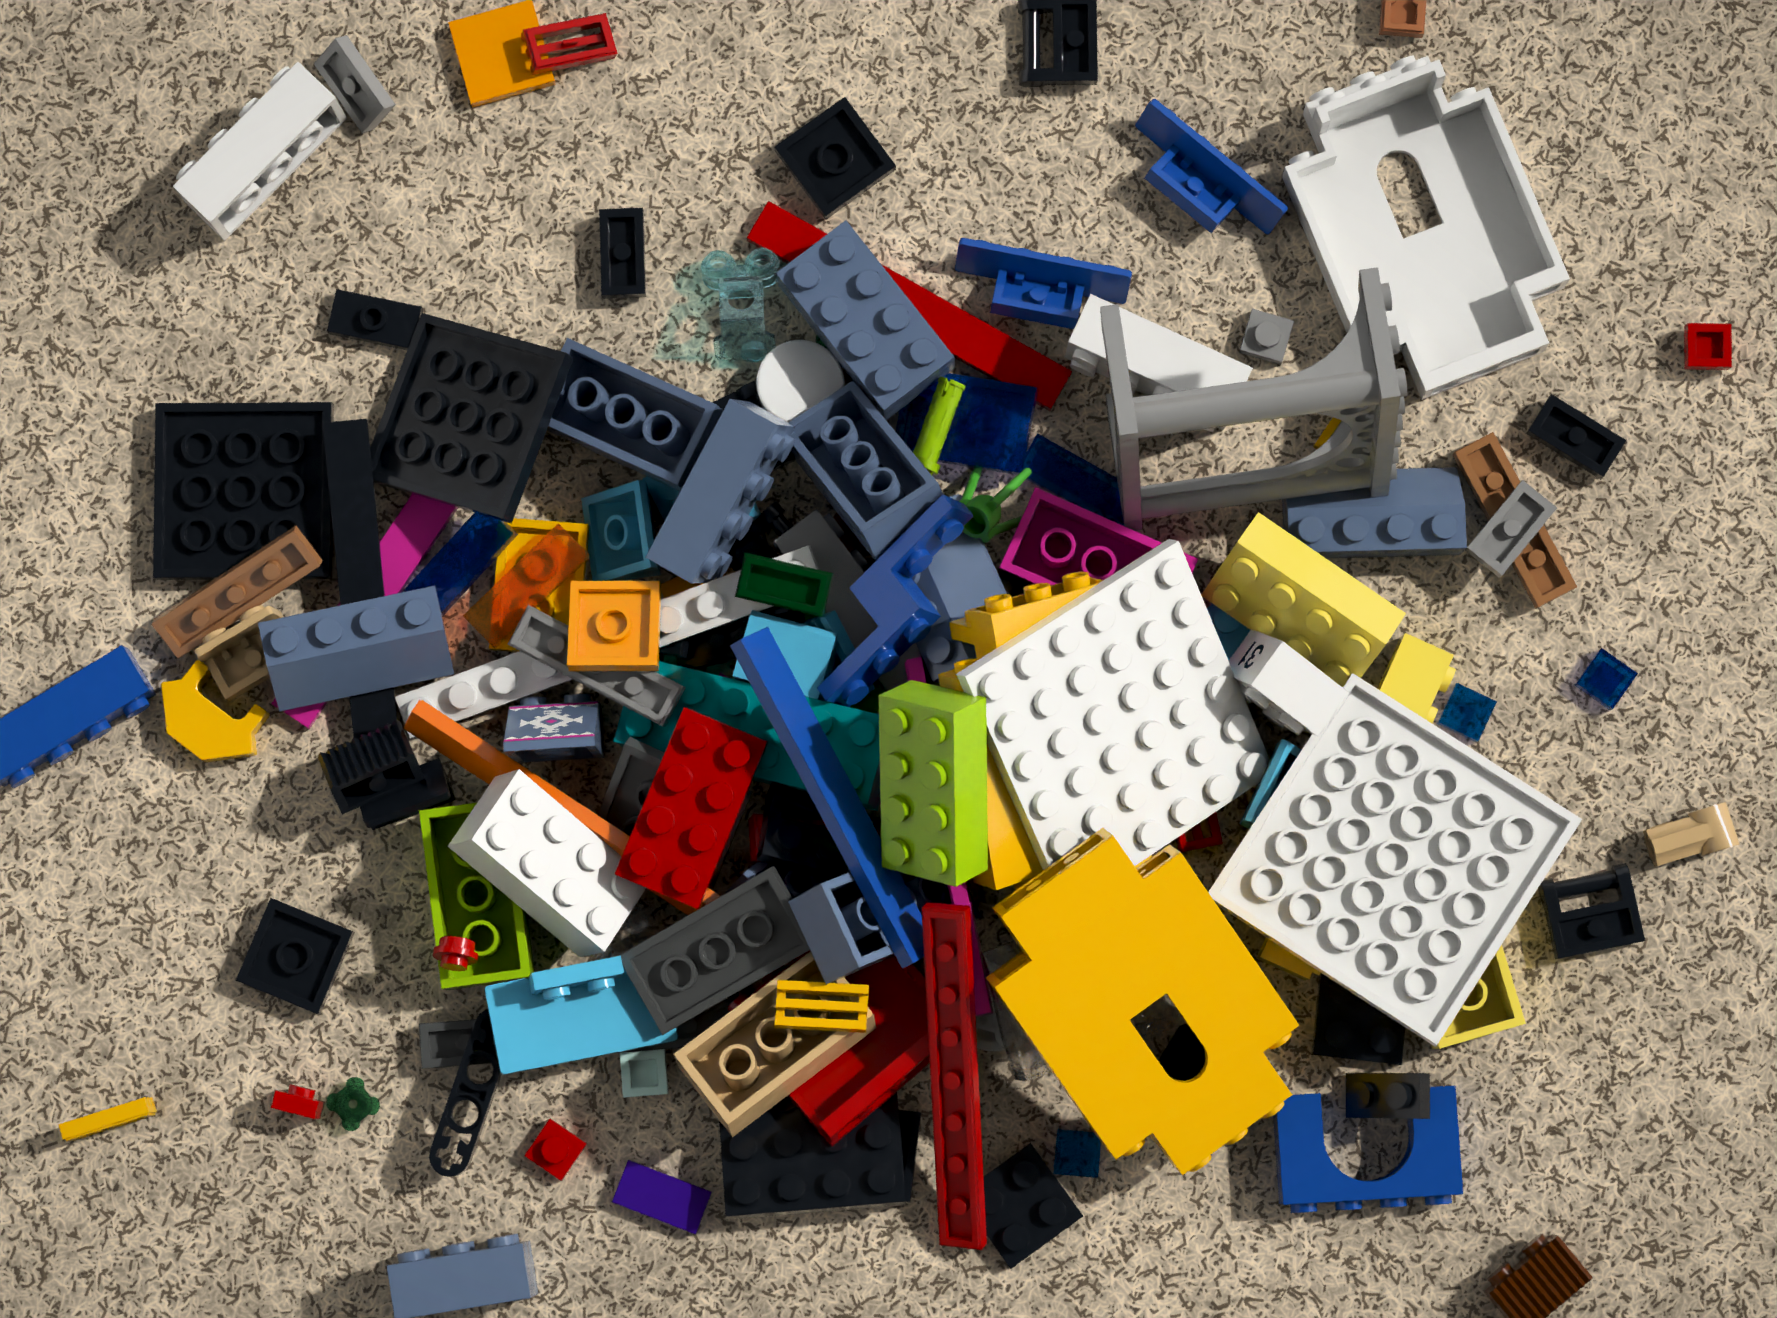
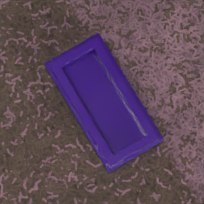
M628 1160L612 1202L696 1234L712 1191Z

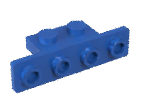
M1152 99L1147 104L1135 127L1166 153L1150 168L1144 179L1210 233L1236 209L1261 231L1269 235L1284 216L1288 207L1272 192L1248 175L1239 165L1232 162L1210 144L1205 137L1199 135L1177 117L1172 110L1166 108L1156 99Z
M960 238L955 263V270L957 272L997 279L990 313L1074 329L1078 322L1083 296L1089 297L1092 294L1105 301L1124 304L1127 300L1132 277L1130 270L1117 268L1112 265H1101L1075 260L1071 257H1060L1034 252L1025 248H1014L968 238Z

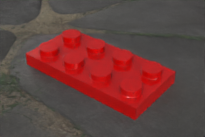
M683 707L615 871V875L699 909L768 741Z

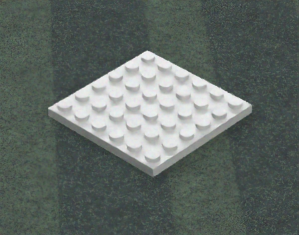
M1168 539L956 674L964 692L974 697H986L987 745L1043 870L1101 828L1106 829L1115 837L1133 865L1136 866L1261 781L1270 762L1238 682L1233 678L1235 675L1178 540Z
M1352 673L1343 686L1349 694L1318 736L1311 735L1208 893L1219 907L1436 1047L1582 819Z

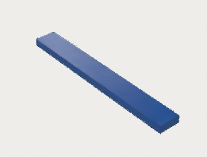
M766 627L730 645L900 966L903 969L924 957L922 915L899 872L882 867L881 838L769 628Z

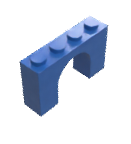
M1456 1086L1430 1087V1119H1407L1408 1145L1401 1162L1387 1175L1368 1181L1356 1180L1345 1175L1329 1158L1324 1144L1321 1093L1290 1096L1284 1101L1283 1108L1273 1115L1279 1204L1290 1205V1213L1317 1212V1203L1335 1202V1210L1362 1209V1200L1380 1199V1208L1407 1206V1198L1424 1197L1425 1205L1452 1204V1195L1463 1194Z

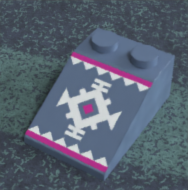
M590 694L564 696V703L547 704L546 697L521 698L520 706H509L503 741L504 752L517 763L604 758L602 708L600 702L591 701Z

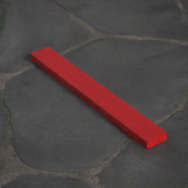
M768 201L748 234L747 241L788 264L822 239L827 233ZM882 265L957 360L1046 410L1051 411L1072 375L1071 370Z
M927 902L922 907L939 1245L982 1250L987 1244L971 911L970 906Z

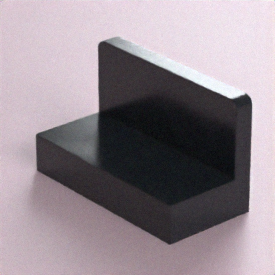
M440 758L420 765L425 779L361 806L360 809L366 827L375 830L419 814V810L432 809L456 800L454 790Z

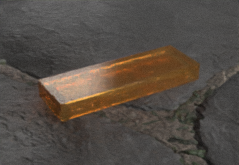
M558 523L480 598L463 617L495 649L516 629L528 605L537 609L590 555Z

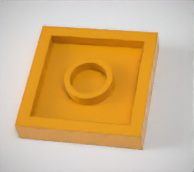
M526 0L448 22L472 108L556 85L552 71L532 75L530 69L531 60L527 58L525 51L527 49L526 43L522 41L521 33L523 29L539 26L532 0ZM543 39L536 40L537 46L545 44ZM548 55L540 56L541 60L548 59Z
M570 581L568 670L659 671L660 581Z

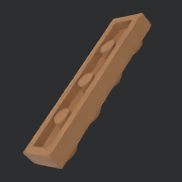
M1494 432L1452 454L1488 521L1520 483ZM1543 525L1512 563L1535 609L1577 588L1567 566Z
M294 526L154 618L151 625L179 659L202 644V639L206 635L217 629L228 627L240 619V616L247 610L260 606L318 568L323 560L299 528Z

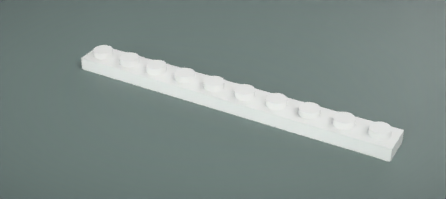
M810 545L772 558L819 569ZM741 570L661 599L659 648L749 616L752 610L760 612L773 606L735 597ZM518 651L398 695L395 699L404 724H406L411 711L419 700L425 701L450 719L458 722L573 679ZM408 732L409 738L415 737L414 735Z

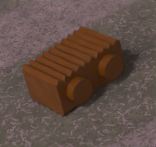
M1540 1234L1523 1247L1521 1251L1526 1256L1515 1266L1511 1267L1507 1262L1487 1278L1491 1286L1484 1293L1505 1318H1546L1580 1288L1584 1287L1586 1283L1591 1281L1593 1277L1558 1235L1552 1234L1546 1239L1543 1234Z

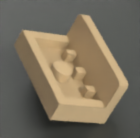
M263 605L253 607L240 616V623L228 630L220 628L209 633L202 639L203 645L194 650L197 658L204 661L208 666L225 700L232 701L270 678L258 623L283 618L284 616L281 611L271 606H266L265 608Z

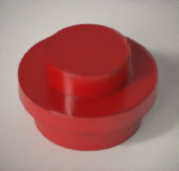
M443 936L440 937L439 946L433 949L432 956L441 961L440 966L447 970L466 971L468 965H474L478 961V954L475 952L476 943L467 938Z

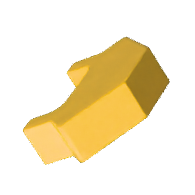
M196 660L181 680L161 683L167 734L204 762H213L257 755L255 735L270 717V713L261 706L254 704L245 717L234 719L202 693V685L211 675L205 663Z

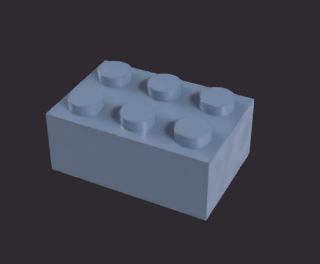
M511 1234L487 1239V1248L475 1249L474 1241L443 1246V1255L431 1257L429 1248L397 1254L398 1262L387 1265L394 1318H413L534 1297L538 1294L530 1240L519 1242V1235Z

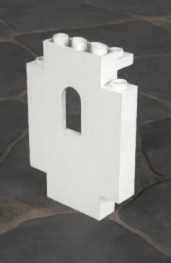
M1408 56L1394 62L1390 66V71L1375 76L1374 72H1367L1353 78L1350 81L1351 86L1336 92L1333 87H1329L1309 97L1310 102L1305 104L1303 116L1319 154L1314 155L1313 151H1306L1292 157L1288 161L1290 165L1284 168L1282 178L1346 333L1349 331L1358 309L1359 270L1378 267L1381 284L1389 283L1392 310L1386 311L1388 326L1396 325L1400 352L1404 356L1421 400L1543 353L1549 341L1532 301L1564 289L1570 278L1489 87L1476 92L1475 87L1464 89L1454 94L1450 98L1452 102L1448 103L1441 88L1446 74L1440 60L1430 62L1428 56L1418 60L1414 56ZM1397 152L1407 154L1416 161L1442 222L1440 225L1404 239L1377 177V166L1381 159L1388 154Z

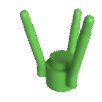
M976 463L963 496L959 501L964 503L973 514V517L964 525L963 532L970 537L981 538L983 542L987 543L995 535L1017 528L1022 516L999 523L1001 519L1000 504L1031 475L1032 471L1030 468L1023 469L994 497L978 495L972 499L983 469L982 463Z

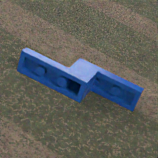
M942 494L849 587L878 627L817 687L826 701L846 707L860 702L868 694L869 687L882 674L894 669L900 661V656L914 643L924 639L929 634L931 626L941 617L913 581L912 577L924 571L931 564L932 557L946 543L955 540L962 533L964 525L973 517V514L964 503Z

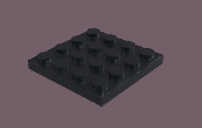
M421 313L370 447L374 482L512 524L574 358L566 352Z
M155 403L153 578L155 580H214L274 539L297 526L323 560L318 568L301 579H332L333 525L323 423L334 422L333 403Z
M897 1092L834 1146H831L788 1096L734 1137L730 1135L719 1121L726 1220L906 1205Z

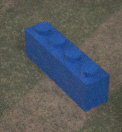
M123 645L117 647L0 718L1 786L5 787L8 784L12 788L21 786L35 776L33 769L46 761L53 765L66 759L74 752L71 747L84 738H87L89 742L94 741L112 729L109 724L110 722L124 714L126 718L134 717L150 706L148 699L157 694L130 649Z

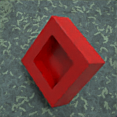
M1687 323L1684 326V370H1729L1732 367V324Z
M289 1084L288 1092L275 1090L271 1108L312 1119H320L325 1102L314 1099L316 1090Z
M550 1118L524 1156L560 1181H563L588 1143Z

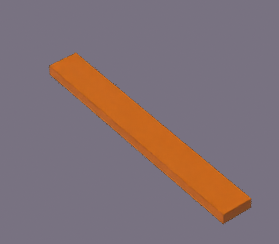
M418 701L403 729L489 785L495 776L520 769L622 857L630 838L629 835L425 701ZM708 888L700 908L716 900L720 895ZM650 890L687 915L698 910Z

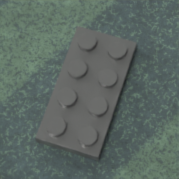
M774 866L619 955L621 956L624 969L662 1035L810 950L788 902L793 898Z

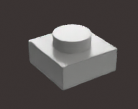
M1252 309L1239 353L1281 365L1294 321Z

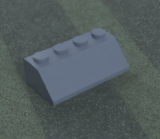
M1457 467L1396 469L1397 479L1390 480L1388 496L1371 497L1368 487L1282 499L1283 529L1326 559L1460 555L1467 549L1465 501Z
M957 494L949 497L960 501L962 495ZM963 531L955 540L946 543L932 557L931 564L924 571L912 577L913 581L941 615L931 626L929 634L916 643L932 681L938 684V674L953 670L954 663L976 658L973 644L951 638L949 622L964 618V612L968 609L985 605L984 599L987 597L1007 594L981 538L970 537Z
M435 586L258 623L266 665L279 712L455 675Z

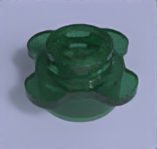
M358 1077L349 1078L346 1082V1087L338 1093H331L326 1100L327 1108L339 1115L342 1119V1127L348 1131L357 1130L362 1120L368 1117V1115L377 1114L380 1109L378 1098L371 1097L370 1093L364 1088V1081ZM351 1100L357 1101L356 1108L349 1106Z

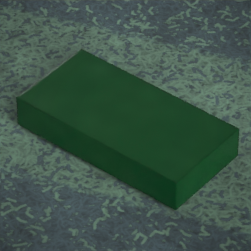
M745 553L735 597L824 617L834 573Z

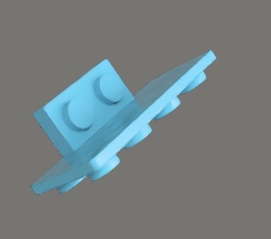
M621 956L533 972L529 978L488 985L484 990L499 1069L503 1075L673 1042L678 1037L676 1028L662 1035L624 969Z

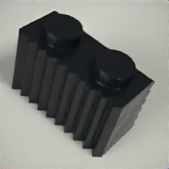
M394 720L392 725L386 723L385 726L369 731L368 735L361 734L359 739L353 738L351 742L345 741L344 744L336 745L332 749L328 748L326 753L320 752L318 755L325 778L342 815L425 779L403 726L398 720Z

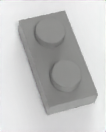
M347 35L335 38L315 61V67L361 133L375 129L395 106L391 97Z
M1522 480L1465 551L1500 578L1557 507Z

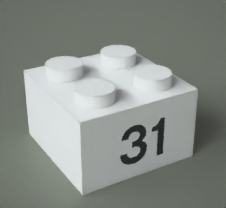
M1250 630L1229 659L1235 675L1233 678L1237 680L1245 701L1249 703L1251 701L1264 709L1261 713L1281 728L1285 726L1297 735L1304 730L1318 736L1349 694L1347 690L1285 642L1256 630Z

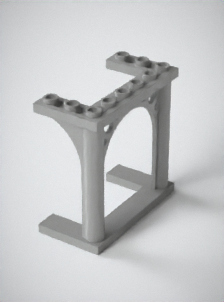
M1378 267L1359 270L1358 309L1349 331L1335 349L1326 357L1304 370L1274 378L1133 397L1119 304L1100 307L1101 327L1111 393L1106 394L1107 416L1125 527L1138 531L1142 530V519L1368 487L1371 497L1389 495L1390 480L1397 479L1396 463H1399L1398 447H1401L1400 431L1403 430L1402 414L1405 413L1404 396H1407V382L1404 368L1396 369L1393 354L1400 353L1398 330L1396 325L1388 326L1386 311L1392 310L1391 290L1389 283L1381 284ZM1308 414L1326 415L1342 421L1334 434L1320 448L1310 455L1287 465L1140 486L1138 438Z

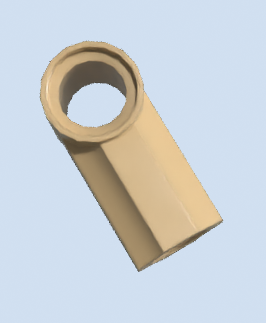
M1726 802L1688 813L1689 817L1666 822L1644 830L1645 845L1654 866H1660L1701 853V856L1740 845Z

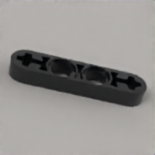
M488 1009L480 1013L474 1023L430 1149V1164L435 1172L442 1176H458L468 1169L502 1075L498 1059L495 1055L487 1051L474 1050L477 1041L484 1045L487 1044L489 1031L483 1029L486 1020L490 1021ZM476 1058H486L493 1066V1075L486 1083L476 1084L468 1075V1066ZM464 1100L473 1102L478 1109L477 1120L467 1127L458 1125L453 1117V1109L456 1104ZM447 1126L457 1133L472 1135L469 1144L460 1139L456 1153L463 1156L462 1162L460 1164H452L450 1169L444 1168L445 1160L438 1157L440 1149H449L454 1138L453 1136H445Z

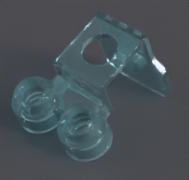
M767 248L753 250L747 256L744 265H736L734 258L721 250L710 252L701 263L704 284L712 290L719 291L721 334L715 337L713 342L715 357L722 361L746 360L749 362H759L776 347L775 335L765 330L763 297L764 288L770 287L777 282L776 272L780 270V262L778 256ZM759 263H767L766 265H757ZM718 265H722V266H723V267H721V268H714L715 266H718ZM754 298V302L746 309H736L729 304L728 299Z

